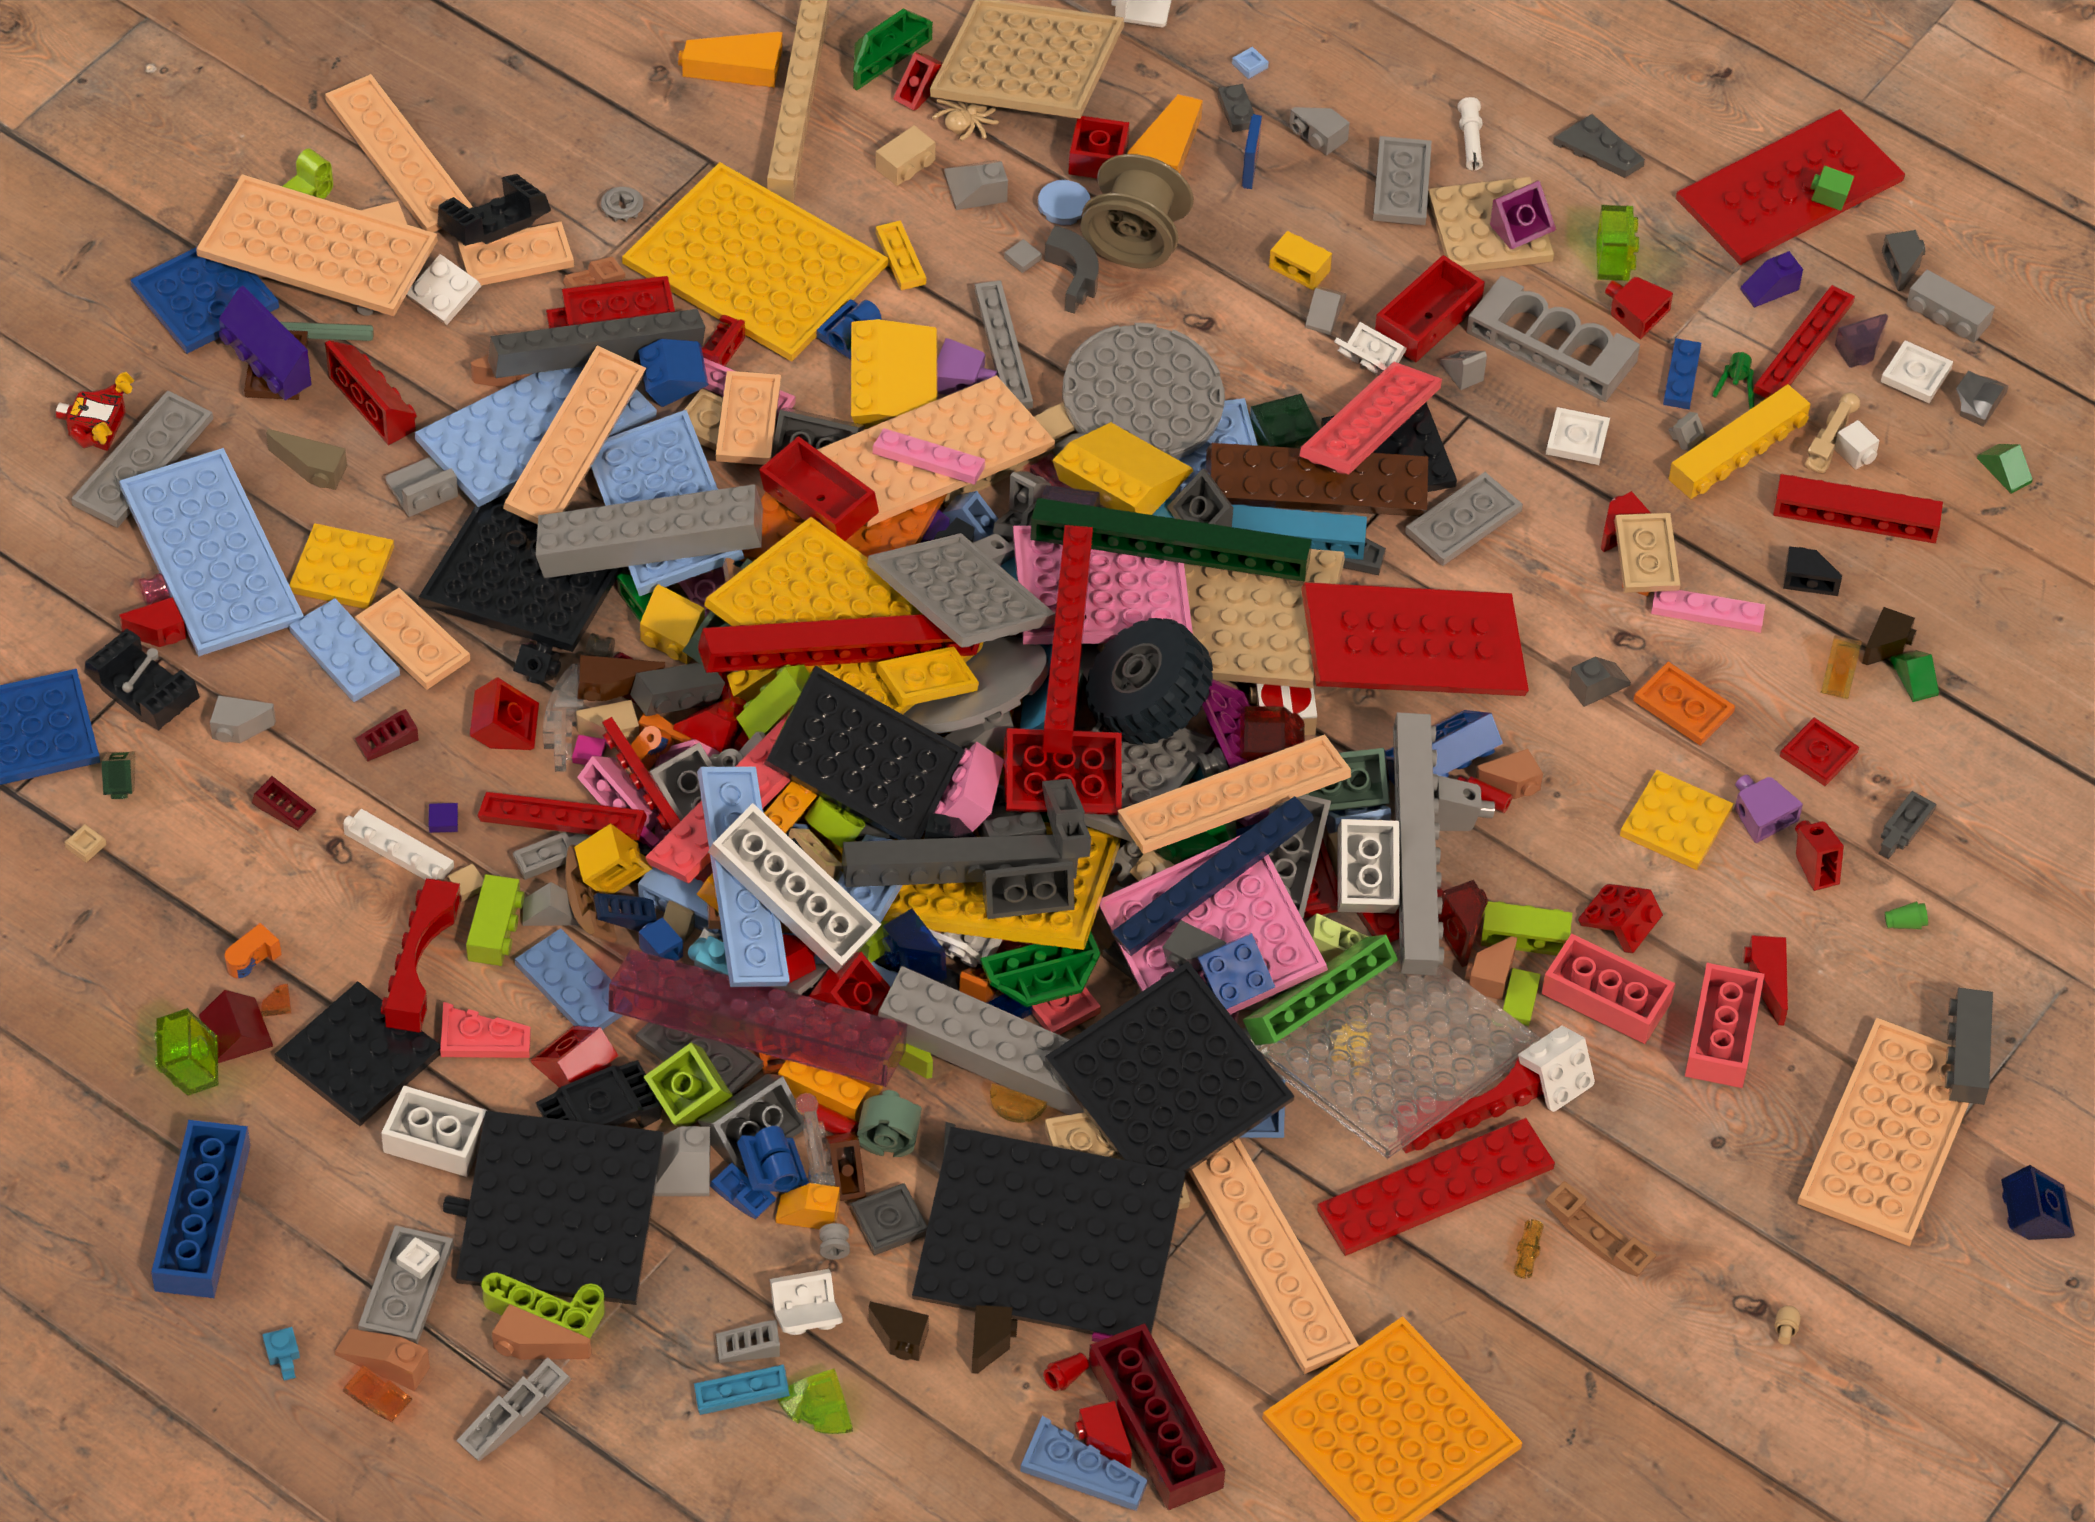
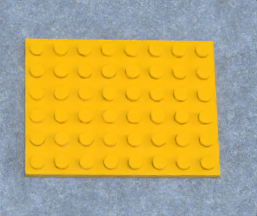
M719 162L622 256V264L646 278L668 276L672 293L717 319L722 315H727L737 320H744L746 336L792 362L816 338V330L850 299L854 300L888 266V257Z
M812 517L804 521L709 595L704 604L706 608L731 626L922 614L867 565L868 558ZM984 642L980 643L977 653L982 649ZM961 656V657H962V659H963V660L965 661V663H966V662H967L968 660H970L973 656ZM878 662L818 666L901 714H904L915 705L904 707L899 705L876 671ZM805 666V667H806V669L808 670V672L811 673L812 669H813L815 666Z
M1044 822L1046 834H1053L1050 823ZM1087 827L1091 836L1090 857L1078 858L1076 879H1074V910L987 919L982 882L902 885L882 921L899 923V927L916 929L925 927L939 932L1084 950L1121 843V838ZM976 828L973 831V833L976 835V837H980L978 829ZM925 831L921 839H925Z

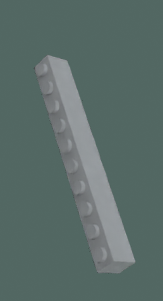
M1397 712L1393 725L1395 811L1396 821H1399L1401 974L1436 975L1438 965H1443L1444 947H1439V939L1443 937V922H1438V914L1442 912V897H1437V889L1440 890L1441 872L1436 871V865L1440 863L1441 851L1440 847H1436L1435 840L1439 839L1440 825L1435 823V815H1438L1439 800L1434 798V791H1437L1438 775L1433 774V767H1436L1437 750H1432V743H1435L1436 726H1431V714Z

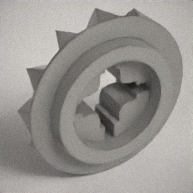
M616 187L603 195L601 208L607 218L613 217L615 222L619 219H624L627 222L630 217L637 219L638 213L643 212V198L638 191L632 188ZM620 200H622V203H624V205L626 206L625 209L621 208V206L619 205Z

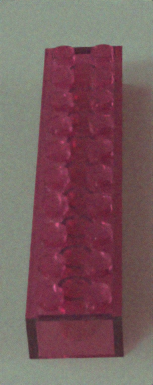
M632 949L629 951L609 984L608 1011L884 1087L887 1086L906 1051L908 1024L769 986L730 987L729 976L726 974Z

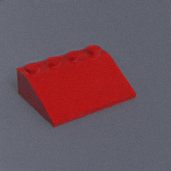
M1007 728L1004 738L1006 811L1047 812L1042 781L1071 779L1085 814L1118 815V810L1122 809V733L1074 731L1072 754L1043 752L1044 730Z

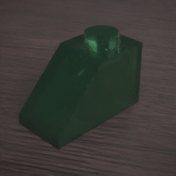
M135 751L107 752L101 761L103 795H110L111 799L128 798V794L133 793L135 790Z

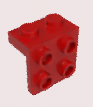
M1607 884L1581 914L1578 921L1584 927L1614 931L1623 951L1634 953L1661 919L1663 913L1651 889Z

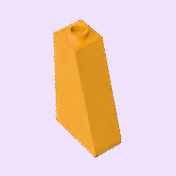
M783 32L686 40L684 50L679 51L678 66H682L683 77L775 88L783 52Z
M1178 94L1130 148L1127 154H1138L1158 159L1180 174L1202 118L1203 100Z

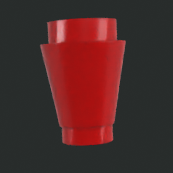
M1078 1353L1049 1363L1047 1369L1043 1372L1044 1380L1053 1391L1065 1390L1089 1368V1361L1084 1354Z

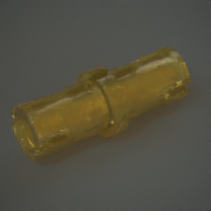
M1531 1219V1225L1529 1220L1525 1222L1522 1239L1517 1244L1516 1251L1518 1252V1257L1513 1272L1517 1277L1526 1279V1274L1528 1278L1532 1276L1534 1262L1540 1254L1541 1247L1539 1242L1544 1225L1538 1220Z

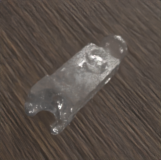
M803 1093L796 1099L795 1108L803 1116L802 1127L810 1164L807 1177L808 1182L835 1186L828 1148H823L822 1139H825V1128L823 1121H818L817 1118L818 1101L811 1093Z

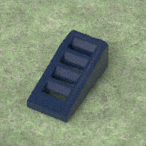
M602 893L594 895L598 920L638 932L646 924L657 921L654 901L652 899Z

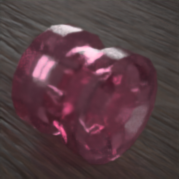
M161 573L155 574L151 579H139L140 590L146 605L153 604L155 600L169 598Z

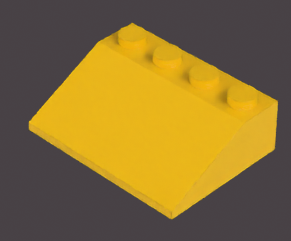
M880 319L851 322V417L854 423L865 425L864 430L938 400L936 327Z
M1112 422L1069 442L1052 460L1059 481L1106 508L1152 515L1193 472L1192 467Z

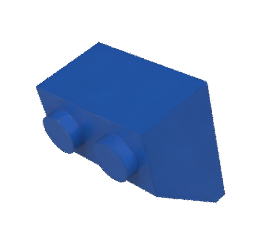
M660 339L638 350L641 366L646 368L643 375L646 392L661 407L709 385L702 348L698 341Z

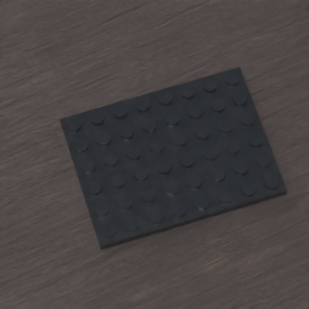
M950 1127L912 1299L971 1311L976 1310V1305L1012 1307V1319L1088 1334L1100 1333L1114 1336L1145 1323L1152 1335L1186 1172Z

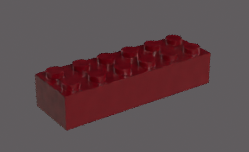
M1144 1323L1091 1344L1089 1349V1365L1108 1401H1115L1124 1430L1167 1510L1223 1489L1226 1470L1146 1324Z

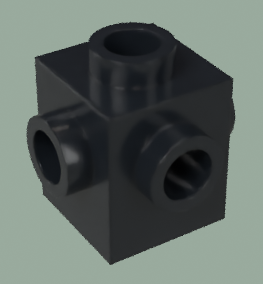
M544 642L521 644L513 671L527 676L526 680L535 684H542L543 682L553 680L561 668V662L559 661L561 653L553 651V646Z

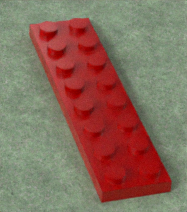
M1524 1118L1318 1203L1317 1211L1344 1256H1347L1553 1170L1555 1162L1527 1118Z

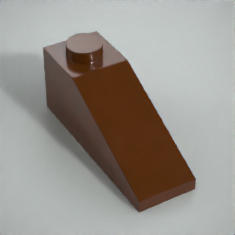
M580 655L577 699L608 701L631 694L637 673L664 669L665 662Z

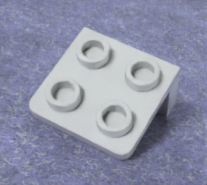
M1112 0L1111 6H1116L1115 17H1123L1124 22L1165 27L1172 0Z
M1359 322L1348 343L1337 337L1334 343L1340 346L1338 351L1345 355V357L1357 364L1360 362V364L1378 376L1393 362L1399 363L1407 350L1406 347Z
M921 927L919 931L926 937L925 942L938 949L937 952L950 959H953L954 956L960 957L961 962L973 968H976L977 965L982 966L980 958L996 954L1002 942V939L947 932L940 934L925 927Z
M1563 1025L1554 1029L1550 1034L1518 1054L1521 1065L1539 1074L1546 1106L1553 1112L1594 1085L1595 1080L1585 1038Z
M829 1269L770 1279L774 1315L784 1333L799 1335L813 1328L828 1330L834 1328L836 1324L843 1322L842 1315L834 1301L832 1276Z

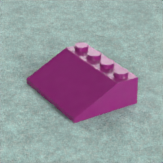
M1213 679L1212 686L1209 687V696L1202 706L1207 715L1206 720L1217 737L1216 742L1226 757L1229 769L1272 754L1244 692Z

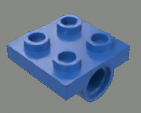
M850 299L816 330V337L851 360V322L882 320L881 313L877 306L869 300H862L858 304Z
M1252 933L1197 957L1203 969L1202 972L1208 987L1226 1009L1275 988V984Z
M769 1126L760 1130L755 1136L742 1135L738 1140L737 1145L753 1191L789 1192L809 1184L794 1139L786 1138L781 1127Z

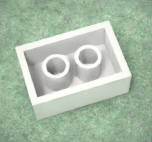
M1341 819L1337 828L1338 912L1396 913L1400 905L1399 821Z
M403 1086L381 1133L383 1152L468 1177L479 1152L485 1112L487 1110Z

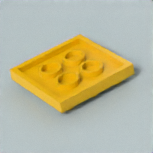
M314 523L289 586L293 594L324 601H331L336 598L340 604L367 609L372 605L393 552L394 540Z
M1656 770L1622 826L1620 836L1698 870L1732 812L1734 803Z

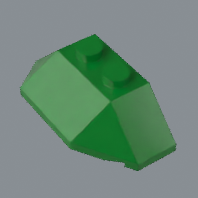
M903 8L862 36L855 43L853 88L856 91L930 42L932 40L933 22L928 18Z
M1090 931L1084 950L1033 944L980 958V962L990 985L1022 1005L1030 1007L1082 993L1100 957V950Z

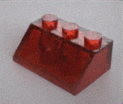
M1244 706L1241 709L1240 755L1246 761L1251 762L1305 742V723L1297 713L1290 712L1286 707Z

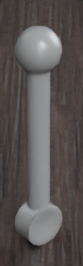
M151 648L147 650V658L131 679L123 683L122 689L124 692H131L133 684L151 660L158 658L157 649Z

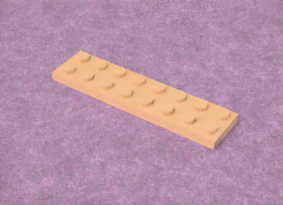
M371 74L325 94L326 102L423 230L435 232L442 229V227L438 226V206L450 198L455 197L468 208L473 207Z
M597 345L510 492L503 509L537 525L538 515L565 512L643 378L646 368Z
M1324 734L1118 810V819L1141 852L1145 854L1286 802L1294 796L1297 798L1351 778V769Z

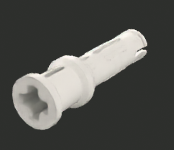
M1472 97L1464 98L1458 103V111L1461 113L1459 126L1464 132L1466 167L1469 170H1473L1472 162H1474L1475 170H1479L1483 166L1479 130L1483 125L1482 119L1479 116L1481 103L1478 99Z

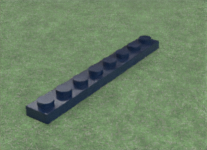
M1295 796L1113 930V937L1132 956L1314 821L1312 813Z

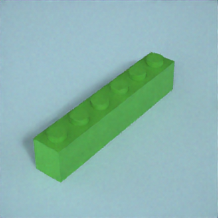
M1387 935L1365 937L1326 963L1327 971L1290 987L1242 1019L1254 1045L1278 1042L1398 961Z

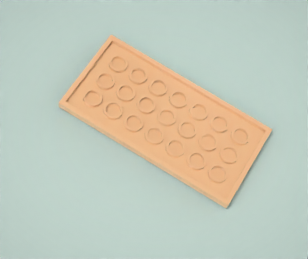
M241 175L196 250L199 257L394 316L435 247L438 238L436 233Z
M996 375L817 450L875 491L879 513L865 524L869 527L971 484L873 454V445L883 428L985 459V468L978 480L1054 449L1055 440Z
M1876 1018L1797 1204L1911 1246L1969 1106V1103L1950 1101V1089L1945 1088L1946 1072L1951 1070V1064H1946V1053L1948 1046L1952 1047V1045Z

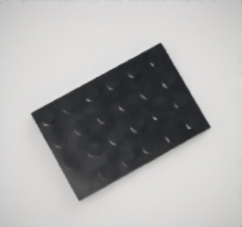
M815 666L764 764L898 840L921 839L927 827L930 814L936 810L965 750Z

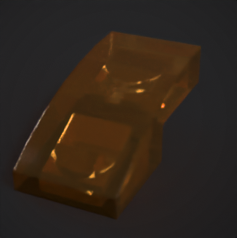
M364 1365L343 1388V1392L356 1402L390 1422H393L413 1399L390 1380L385 1383Z

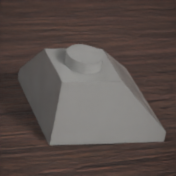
M993 160L944 168V174L956 210L1007 202L1008 179L1002 161Z
M678 1127L664 1135L654 1196H710V1127Z

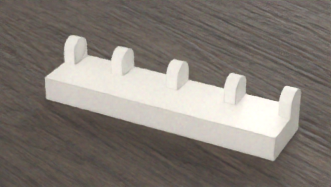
M360 809L354 817L349 815L344 820L345 835L424 880L428 878L443 881L454 868V861L363 809Z

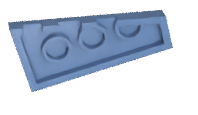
M1042 1415L1022 1461L1020 1472L1137 1511L1147 1487V1479L1115 1459L1109 1460L1100 1454V1450L1092 1445L1087 1446L1074 1438V1434L1066 1429L1060 1430L1051 1424V1420Z

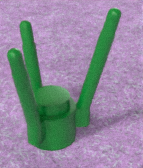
M1737 352L1731 356L1730 364L1725 365L1724 372L1712 393L1714 398L1721 391L1729 375L1733 378V385H1737L1739 380L1747 378L1749 409L1754 407V370L1751 369L1752 358L1748 354Z

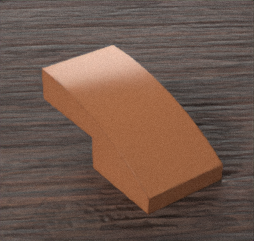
M612 256L591 261L588 270L565 275L563 284L566 288L619 282L625 278V272Z

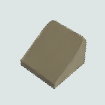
M669 900L663 918L684 943L695 929L694 911Z

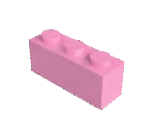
M592 756L577 778L603 806L644 810L647 815L644 826L651 831L658 821L656 816L659 813L656 809L652 811L649 809L642 797L645 795V792L642 789L637 790L629 774L615 758Z

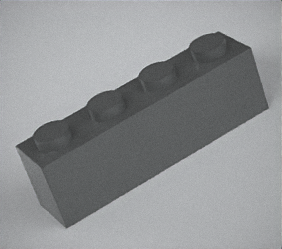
M1958 987L1955 999L1950 998L1948 1016H1953V1023L1949 1022L1947 1040H1952V1047L1948 1046L1946 1064H1951V1070L1946 1072L1945 1088L1950 1089V1101L1985 1105L1990 1080L1993 992Z

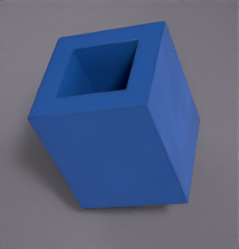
M663 917L654 923L646 924L639 931V947L659 971L683 957V940Z

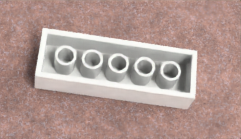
M753 803L712 844L708 851L835 973L849 961L881 926L866 909Z

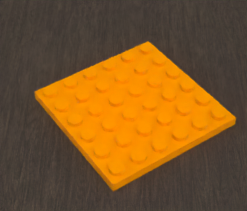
M1403 1316L1264 1411L1262 1416L1267 1425L1357 1522H1418L1522 1447V1441Z

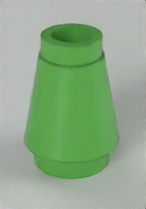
M1916 901L1886 911L1885 921L1887 929H1922V926H1928L1925 903L1918 904Z

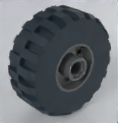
M1150 618L1148 621H1138L1128 629L1124 628L1113 640L1110 639L1105 644L1103 651L1096 656L1093 668L1088 673L1089 682L1086 684V697L1089 709L1095 718L1110 732L1122 733V742L1143 745V743L1153 744L1157 743L1160 739H1167L1173 736V733L1179 729L1182 730L1189 724L1188 721L1199 713L1203 702H1206L1209 696V687L1212 686L1213 682L1212 659L1206 647L1183 624L1165 618Z

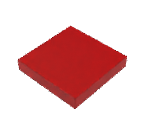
M1813 717L1781 750L1780 757L1823 786H1826L1854 758L1859 751V746Z

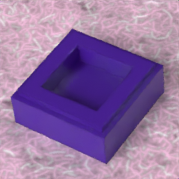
M458 803L429 804V833L458 832Z

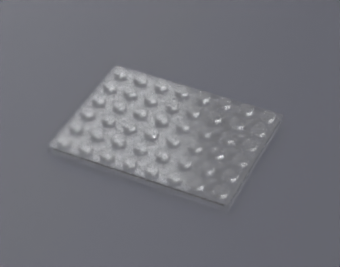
M1400 950L1395 952L1398 961L1278 1042L1265 1044L1258 1049L1281 1078L1387 1159L1514 1067L1518 1054L1542 1039L1444 965H1438L1436 975L1401 974Z

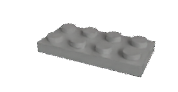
M1380 136L1373 221L1416 225L1426 224L1432 141Z
M1484 472L1407 525L1405 534L1444 566L1520 513L1523 504Z
M395 1225L361 1316L358 1330L399 1336L418 1344L454 1245L453 1238ZM415 1237L438 1251L440 1259L422 1279L417 1278L397 1265L396 1260L399 1254Z

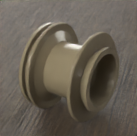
M1123 154L1109 158L1101 165L1097 176L1098 185L1103 194L1091 198L1085 204L1082 211L1081 231L1084 239L1098 254L1116 264L1136 269L1157 267L1167 261L1177 247L1179 238L1173 222L1184 218L1193 207L1194 198L1190 185L1175 169L1158 159L1138 154Z

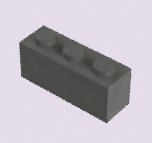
M693 663L637 673L630 695L644 714L650 716L718 703L725 682L718 672L706 673L703 665Z

